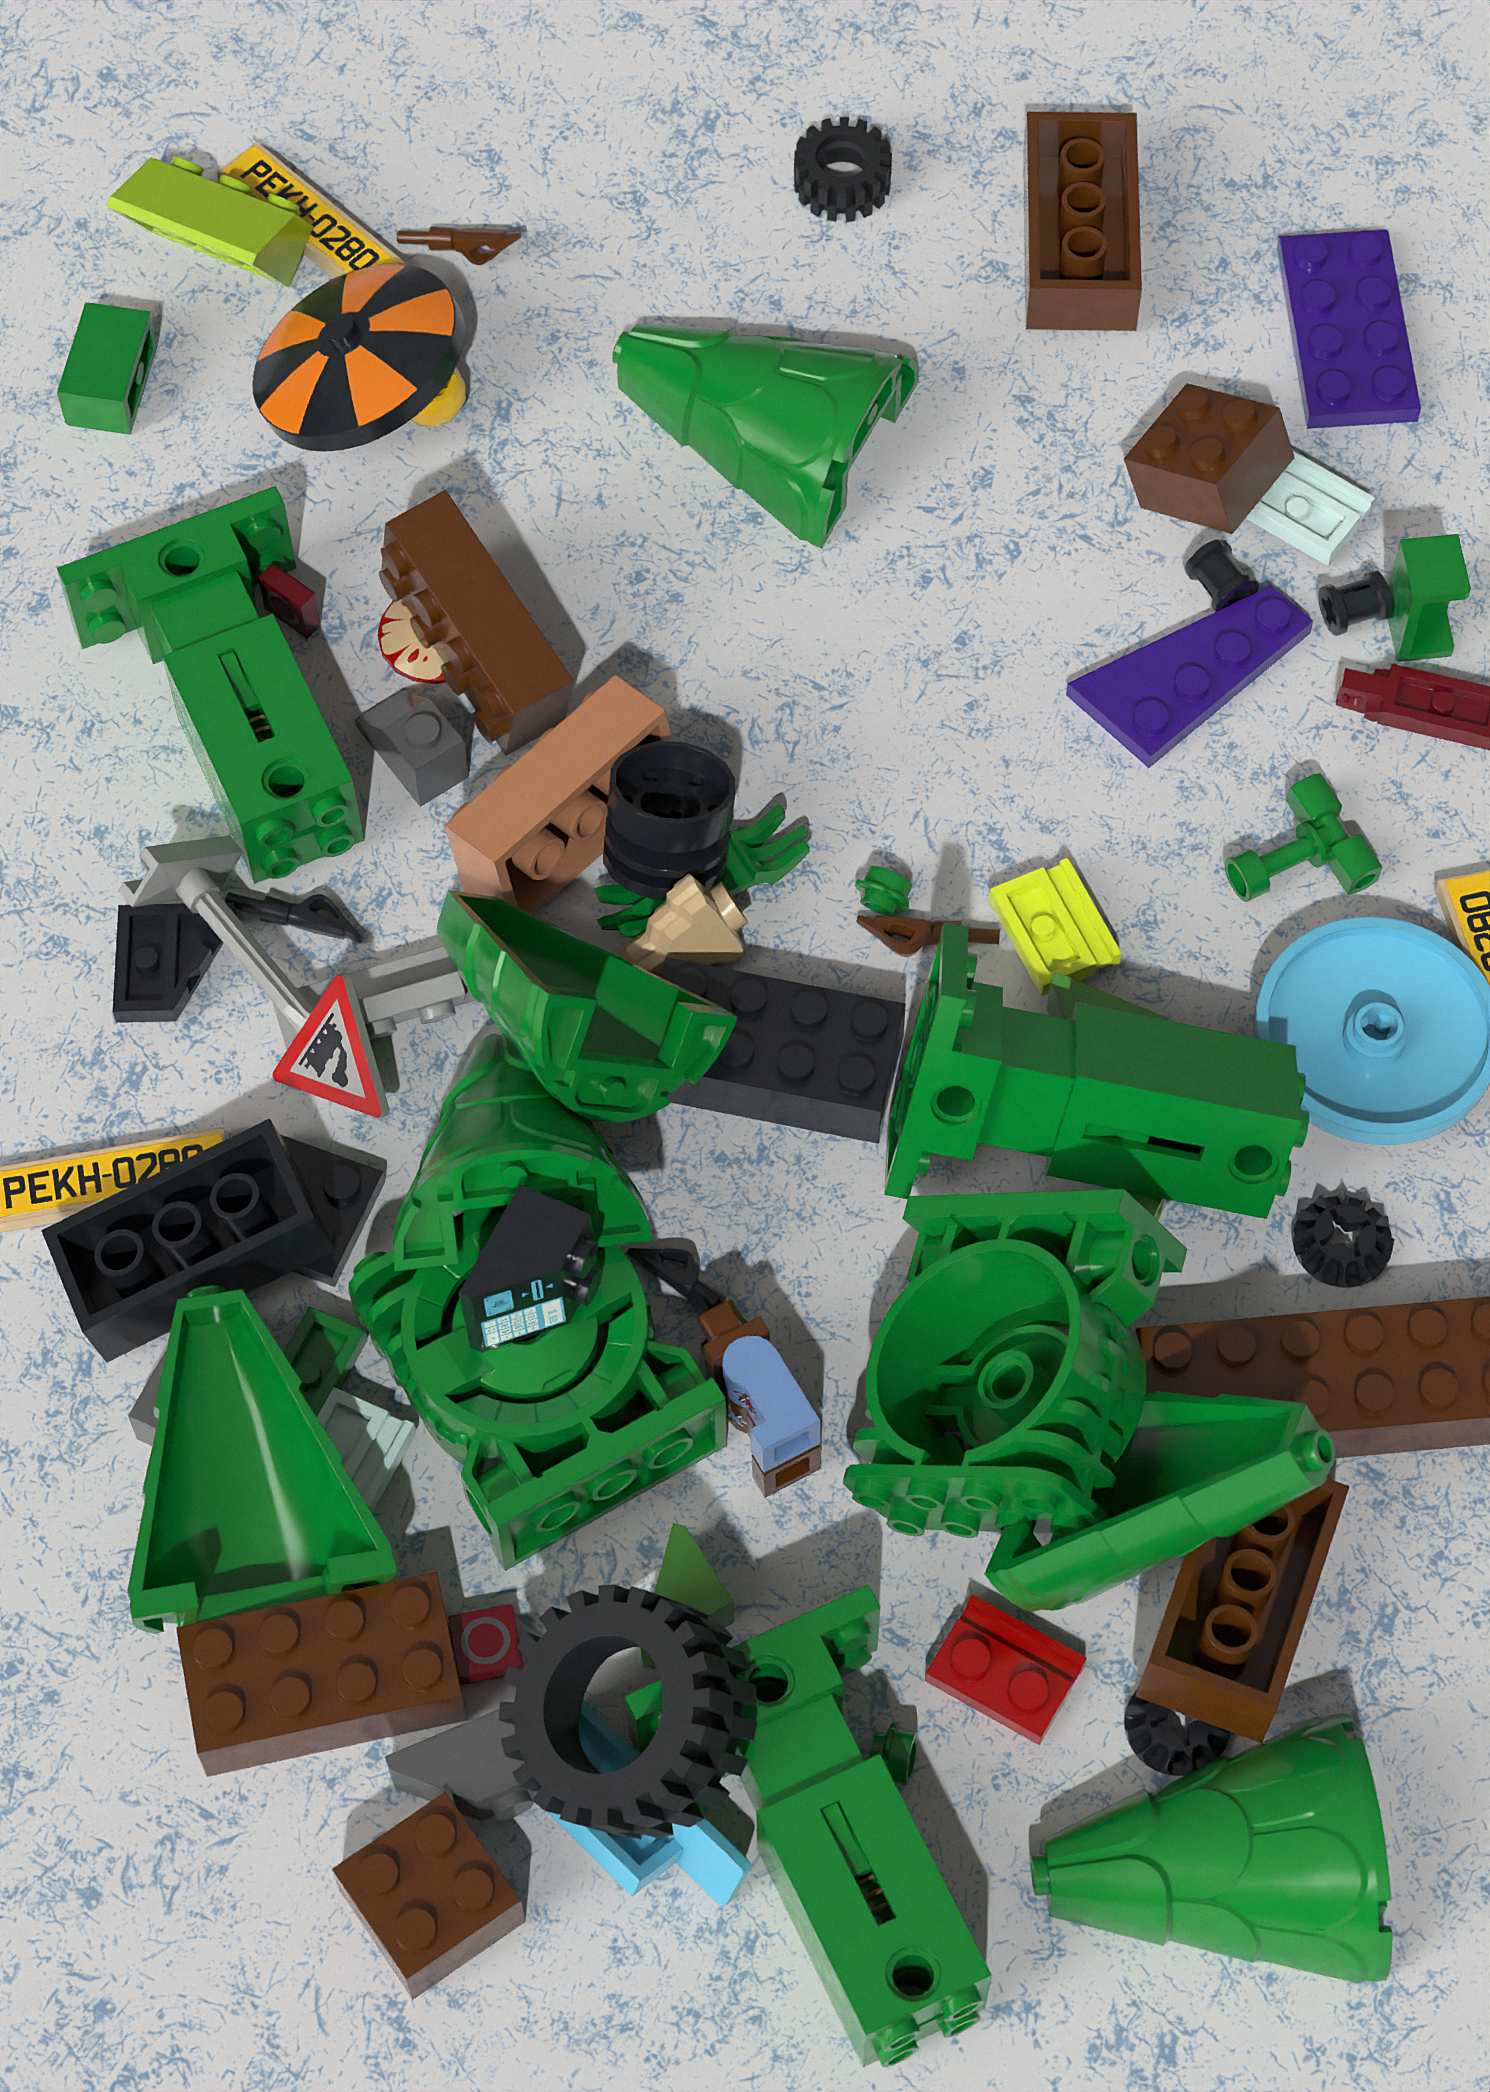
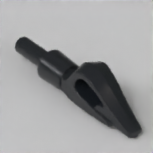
M228 892L226 895L225 903L234 902L236 909L260 915V921L284 926L291 925L311 933L342 940L348 938L361 944L363 938L361 934L343 916L339 908L322 894L312 895L301 903H291L266 895L264 900ZM318 910H326L330 912L334 917L325 919L324 917L316 914L315 912Z
M629 1248L626 1251L629 1257L641 1262L644 1268L677 1293L687 1298V1301L702 1314L725 1302L726 1296L705 1282L699 1281V1264L690 1252L672 1248ZM663 1260L682 1262L686 1264V1269H675L665 1265Z

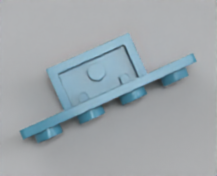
M583 1700L579 1719L580 1743L588 1760L601 1773L616 1771L627 1766L641 1755L639 1750L629 1745L598 1715L595 1708L589 1702ZM547 1812L632 1897L673 1864L677 1863L717 1904L724 1907L735 1898L751 1869V1863L740 1853L738 1847L730 1839L724 1837L706 1819H703L691 1828L672 1823L674 1835L654 1838L642 1834L641 1839L576 1825L559 1819L560 1815Z

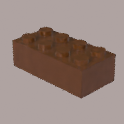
M1027 111L1023 152L1026 330L1137 331L1142 293L1137 113Z
M447 490L438 493L386 522L384 544L381 548L382 570L379 571L381 583L390 598L395 602L402 599L413 617L410 618V624L419 642L426 649L433 646L444 662L441 665V670L451 690L457 696L464 693L476 710L472 713V716L483 738L488 743L496 741L506 756L540 737L548 729L556 727L566 718L574 679Z
M1327 1478L1322 1485L1229 1537L1216 1536L1184 1555L1136 1697L1263 1743L1277 1711L1350 1486Z
M437 1572L176 1627L196 1751L207 1777L467 1721Z

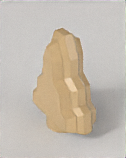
M688 873L674 884V888L666 894V901L648 918L646 930L628 942L619 957L661 977L666 957L705 965L729 964L745 955V946L736 931L749 922L722 882L707 890L697 879Z

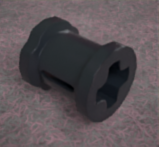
M1218 539L1200 547L1186 562L1184 568L1187 576L1191 580H1198L1213 599L1211 606L1215 612L1258 592L1259 583L1256 578L1250 574L1245 575L1231 557L1232 548L1226 540Z
M1378 570L1367 572L1362 580L1336 588L1334 585L1328 584L1319 588L1318 600L1320 611L1332 635L1339 636L1345 634L1348 626L1369 619L1386 620L1393 615V601L1384 576Z

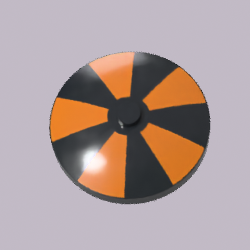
M382 264L365 267L339 276L314 290L297 303L280 320L266 339L253 372L252 388L255 404L274 433L283 441L300 449L321 452L339 451L375 441L413 419L444 388L452 376L463 350L465 323L462 311L441 279L433 273L416 266Z

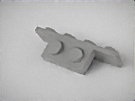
M443 946L348 973L352 977L369 1040L393 1034L398 1031L397 1023L418 1017L421 1024L444 1020L456 1014V1006L477 1001L471 995ZM334 978L297 989L314 1009ZM273 1003L286 1050H288L297 1032Z

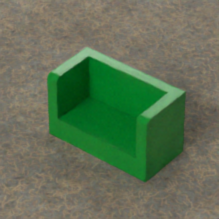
M85 302L57 390L62 414L67 425L131 435L158 347L150 311Z
M1459 534L1400 539L1389 583V591L1393 601V615L1388 619L1396 660L1397 662L1450 657L1453 654L1455 645L1447 614L1449 602L1465 600L1469 597L1471 591Z

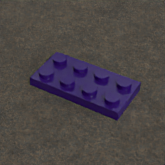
M1389 230L1279 236L1277 254L1306 428L1418 422L1421 405Z

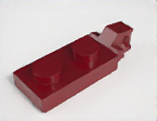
M1393 663L1390 670L1375 669L1373 674L1349 668L1344 669L1335 705L1361 714L1364 713L1363 718L1377 722L1380 725L1490 751V686Z

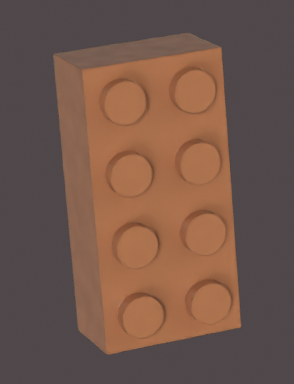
M614 675L598 690L590 692L582 700L580 706L561 723L544 732L537 744L519 760L503 768L495 780L471 802L461 805L444 827L464 891L466 893L497 897L533 915L542 909L603 854L610 769L621 754L637 745L656 741H672L666 710Z

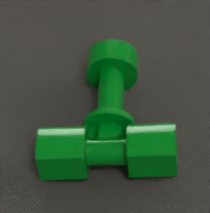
M1321 773L1308 776L1290 787L1286 802L1301 823L1296 827L1297 839L1261 856H1258L1252 849H1246L1225 860V871L1229 883L1237 896L1244 902L1269 892V878L1306 860L1316 868L1328 864L1347 895L1355 894L1373 885L1379 880L1383 868L1363 836L1357 834L1350 837L1340 822L1339 815L1342 804Z

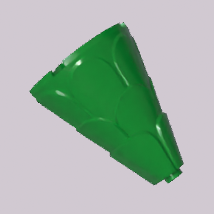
M638 324L630 332L624 331L621 333L612 354V361L617 364L618 388L681 446H690L736 489H742L798 539L808 541L811 545L821 549L846 508L847 473L880 417L895 423L919 382L917 362L903 354L853 346L808 343L796 338L738 335L734 329Z
M452 890L447 892L438 919L437 934L468 990L475 1000L484 1004L490 1017L514 1044L546 1091L582 1117L605 1123H619L639 1119L661 1110L670 1104L668 1095L686 1080L694 1085L717 1059L732 1033L738 1017L725 1010L722 1006L650 973L632 962L581 939L578 935L497 897Z
M496 1033L490 1034L480 1040L443 1103L439 1125L427 1144L419 1170L399 1211L393 1235L394 1271L459 1264L453 1211L508 1205L519 1184L554 1199L582 1196L584 1212L591 1214L594 1241L598 1243V1247L652 1241L648 1212L641 1194L621 1165L609 1152L594 1126L587 1118L570 1110L546 1091L517 1048L504 1033L501 1035Z
M205 1286L190 1291L187 1294V1298L177 1299L153 1413L158 1422L142 1490L144 1506L127 1590L130 1599L132 1623L139 1630L148 1633L159 1634L164 1632L163 1623H177L178 1627L345 1592L353 1588L359 1589L387 1583L397 1574L395 1559L391 1554V1543L342 1465V1455L299 1391L302 1383L242 1289L226 1292L222 1286Z
M1160 1391L1152 1394L1145 1393L1143 1409L1133 1436L1120 1458L1110 1469L1117 1478L1113 1495L1104 1498H1090L1108 1514L1107 1520L1064 1538L1053 1534L1049 1544L1044 1546L1040 1544L1027 1523L1004 1527L984 1575L1010 1602L1032 1612L1038 1610L1055 1611L1074 1604H1082L1174 1557L1181 1558L1216 1536H1232L1322 1485L1327 1480L1326 1474L1329 1473L1335 1462L1333 1441L1328 1432L1321 1429L1305 1403L1228 1394L1209 1398Z
M1345 1713L1333 1714L1324 1718H1311L1230 1758L1222 1756L1151 1793L1142 1789L1043 1839L1040 1845V1854L1030 1855V1873L1034 1895H1046L1050 1917L1164 1946L1168 1941H1173L1251 1963L1260 1960L1357 1984L1363 1981H1386L1391 1966L1393 1931L1390 1925L1379 1926V1921L1388 1906L1387 1900H1391L1388 1858L1377 1792L1362 1738L1348 1739L1345 1733L1354 1731V1721Z

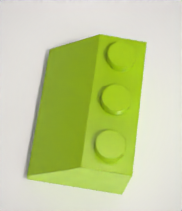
M177 156L172 157L170 164L150 157L108 200L107 208L148 232L286 287H289L313 229V225L297 215L300 206L274 194H269L266 202L251 197L249 194L252 187L225 175L220 176L218 183L201 177L204 168Z

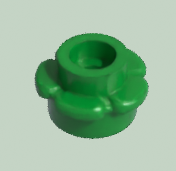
M869 866L863 881L857 879L855 882L856 889L863 892L860 903L878 914L892 917L896 909L907 910L910 906L907 897L913 885L895 872L878 866Z
M895 1721L890 1724L887 1733L875 1732L869 1758L880 1754L895 1783L909 1785L917 1752V1732L900 1729L899 1722Z

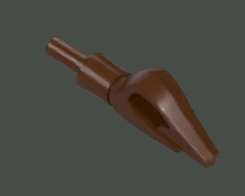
M431 226L429 231L399 230L397 232L398 244L428 245L431 251L460 252L469 262L475 265L489 262L521 238V231L507 232L505 229L464 228L457 230L456 228ZM487 246L490 250H484L481 247Z
M858 915L856 920L858 925L901 957L915 955L924 945L932 943L937 945L943 922L962 925V921L934 920V922L924 919L887 916L870 918ZM968 927V942L999 945L1000 930ZM895 934L908 938L910 940L907 942H900L893 939L890 936Z

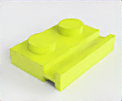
M1068 857L1060 860L1059 865L1045 870L1042 867L990 888L989 902L1041 997L1049 994L1050 982L1055 972L1081 981L1095 975L1096 970L1108 965L1111 967L1120 965L1122 953Z

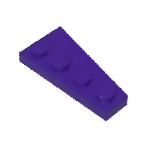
M1271 585L1067 683L1066 696L1145 766L1150 768L1311 633L1313 620Z

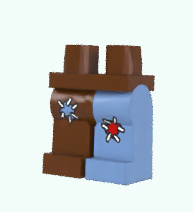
M728 1300L699 1316V1327L706 1337L701 1343V1353L705 1358L706 1380L713 1378L725 1396L726 1414L729 1422L737 1430L747 1433L751 1439L752 1476L763 1496L766 1498L820 1470V1419L777 1349L770 1343V1331L761 1316L746 1323L733 1300Z

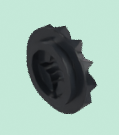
M1346 1190L1337 1196L1324 1198L1322 1195H1319L1305 1210H1301L1293 1231V1248L1301 1266L1312 1277L1322 1283L1342 1288L1361 1286L1378 1277L1389 1263L1395 1240L1392 1238L1389 1228L1388 1216H1382L1373 1207L1370 1198L1362 1201L1350 1197ZM1333 1221L1336 1226L1340 1225L1345 1232L1353 1230L1358 1232L1362 1230L1356 1236L1353 1244L1355 1254L1352 1249L1348 1250L1342 1242L1326 1245V1242L1332 1239L1335 1230Z
M1137 1687L1126 1707L1124 1728L1131 1749L1145 1765L1163 1774L1185 1776L1220 1758L1228 1743L1230 1731L1196 1720L1189 1724L1186 1746H1184L1182 1737H1178L1174 1727L1163 1728L1162 1725L1158 1726L1159 1722L1167 1719L1169 1709L1136 1697Z

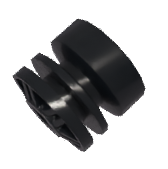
M656 741L637 745L619 756L610 769L608 808L603 844V864L614 881L629 892L654 900H666V894L674 888V884L688 873L697 879L707 890L719 883L727 867V850L729 849L730 842L729 827L732 824L735 801V776L726 762L707 749L686 742Z

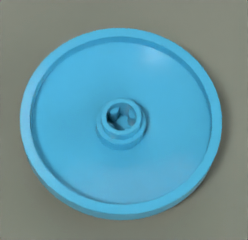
M1355 917L1330 922L1307 932L1292 942L1277 957L1264 978L1254 1013V1038L1296 1047L1297 1070L1300 1073H1305L1306 1076L1301 1110L1309 1112V1123L1327 1133L1349 1141L1372 1145H1400L1425 1140L1448 1130L1464 1119L1477 1106L1490 1085V985L1482 972L1466 954L1450 941L1426 928L1406 921L1383 917Z

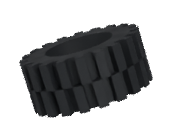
M615 1584L599 1585V1596L580 1590L567 1596L571 1613L551 1606L538 1618L547 1629L542 1637L526 1632L517 1646V1649L528 1655L523 1669L508 1665L503 1683L517 1688L514 1702H500L499 1721L513 1724L515 1734L502 1738L501 1742L505 1757L524 1762L512 1774L521 1788L538 1792L532 1801L546 1812L560 1815L559 1819L576 1825L641 1839L642 1834L654 1838L674 1835L672 1823L691 1828L705 1819L697 1804L703 1802L719 1807L730 1794L720 1783L725 1772L741 1777L749 1760L735 1754L739 1738L754 1741L757 1722L742 1718V1706L757 1704L755 1685L738 1680L736 1676L750 1668L744 1652L726 1646L734 1637L723 1625L707 1620L708 1614L691 1606L633 1586L629 1590ZM641 1647L655 1663L662 1681L663 1710L661 1720L652 1741L639 1757L621 1769L601 1773L588 1760L580 1743L579 1719L585 1692L596 1671L606 1659L622 1650Z

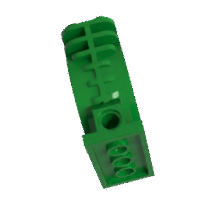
M1125 1189L908 1196L902 1219L913 1227L919 1235L906 1278L909 1285L890 1307L876 1333L870 1350L866 1371L867 1406L865 1415L874 1422L876 1428H863L856 1432L853 1449L871 1464H853L846 1467L843 1484L853 1493L852 1499L860 1505L876 1510L887 1518L886 1524L890 1529L909 1536H922L925 1530H944L955 1536L975 1538L978 1536L979 1531L1002 1533L1004 1527L1027 1523L1033 1533H1052L1064 1538L1107 1520L1108 1514L1090 1498H1104L1113 1495L1117 1478L1110 1469L1120 1458L1133 1436L1143 1409L1146 1393V1366L1143 1351L1130 1325L1155 1304L1162 1273L1182 1272L1187 1248ZM1053 1327L1068 1328L1069 1337L1065 1333ZM944 1431L961 1432L965 1440L974 1449L966 1450L960 1437L956 1434L944 1436Z
M582 1196L556 1199L584 1211ZM508 1205L469 1209L454 1216L459 1264L394 1271L393 1250L388 1253L379 1251L363 1258L354 1267V1276L348 1285L354 1315L362 1327L367 1328L374 1348L387 1361L394 1381L398 1386H402L412 1407L418 1412L426 1429L437 1444L463 1465L461 1479L465 1498L491 1539L492 1550L505 1571L727 1446L725 1396L713 1378L706 1380L686 1348L656 1342L655 1327L648 1298L644 1294L634 1267L617 1245L598 1247L597 1264L598 1269L602 1271L600 1286L588 1306L579 1305L569 1324L540 1333L533 1340L515 1341L482 1353L470 1348L458 1287L469 1276ZM458 1301L453 1316L452 1332L430 1343L432 1336L442 1333L444 1315ZM620 1314L618 1318L609 1324L607 1343L598 1364L585 1380L568 1391L582 1379L594 1360L599 1339L598 1326ZM480 1391H483V1392L487 1393L488 1395H490V1396H492V1397H495V1398H497V1399H500V1400H503V1401H506V1402H501V1401H498V1400L489 1398V1397H487V1396H485V1395H483V1394L478 1395V1396L473 1397V1398H470V1399H468V1400H465V1399L471 1397L472 1395H474V1394H476V1393H478V1392H480Z

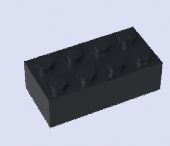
M669 957L665 958L661 978L722 1006L725 1010L738 1017L724 1048L711 1067L695 1085L686 1080L675 1091L668 1095L670 1103L879 1144L904 1038L905 1003Z
M270 1118L41 1230L81 1331L106 1362L114 1360L170 1332L177 1299L187 1298V1294L192 1290L205 1286H222L226 1292L242 1289L247 1294L335 1251L294 1157Z

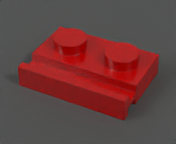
M972 1594L965 1610L955 1622L927 1669L925 1682L1040 1746L1069 1696L1078 1676L1084 1670L1087 1658Z

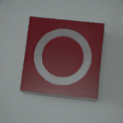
M271 564L258 576L264 608L308 639L321 626L315 592L277 565Z
M512 1604L448 1616L460 1685L504 1677L508 1665L523 1669L522 1654L517 1649L519 1637Z

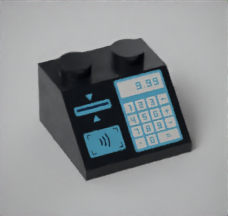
M519 1184L459 1292L470 1348L482 1353L567 1325L572 1320L580 1304L588 1306L592 1302L601 1283L602 1271L598 1269L597 1264L598 1243L594 1241L591 1214Z

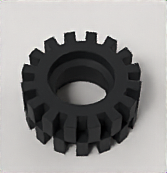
M840 117L839 126H833L831 119L828 118L821 121V131L812 125L806 129V138L800 136L796 143V150H794L795 193H799V202L803 207L810 204V213L819 217L821 212L826 210L827 220L834 222L837 220V214L842 213L845 214L846 222L855 221L856 211H860L862 216L866 218L872 215L873 205L878 209L882 207L885 203V195L889 196L891 189L892 153H890L888 139L881 140L882 132L877 127L867 132V122L858 119L855 127L849 126V117ZM848 162L859 166L863 171L849 177H838L828 174L822 169L833 163Z

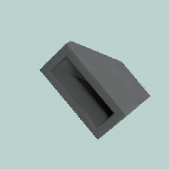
M403 690L355 719L356 727L420 807L469 778L464 740L431 699Z
M499 1709L385 1756L388 1771L396 1789L430 1802L446 1792L461 1814L479 1821L493 1816L499 1821L519 1816L533 1806L532 1800L538 1793L521 1788L512 1774L524 1762L505 1757L501 1739L515 1734V1728L513 1724L499 1721Z

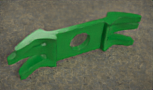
M780 804L772 808L751 827L729 831L730 842L729 849L727 850V867L720 882L726 886L732 896L761 883H769L772 886L796 867L810 852L809 846L804 841L809 835L804 825L797 827L787 835L769 844L761 846L786 818L785 811ZM606 885L594 888L601 903L633 905L620 912L597 919V923L602 930H619L623 937L636 938L646 930L648 918L666 901L644 898V896L629 892L621 885Z

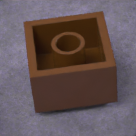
M1186 383L1124 457V462L1140 508L1233 534L1293 461L1295 456L1280 407Z
M446 1792L332 1868L339 1891L412 1999L424 1993L526 1922L520 1898Z

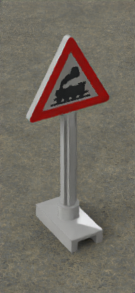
M228 835L144 847L140 857L149 866V871L144 879L123 882L118 891L131 907L182 900L192 913H199L282 1012L295 1028L297 1035L273 1071V1079L279 1083L376 1118L388 1116L390 1113L389 1105L351 975L348 973L336 975L313 1009L220 897L221 887L243 854V850L233 838Z

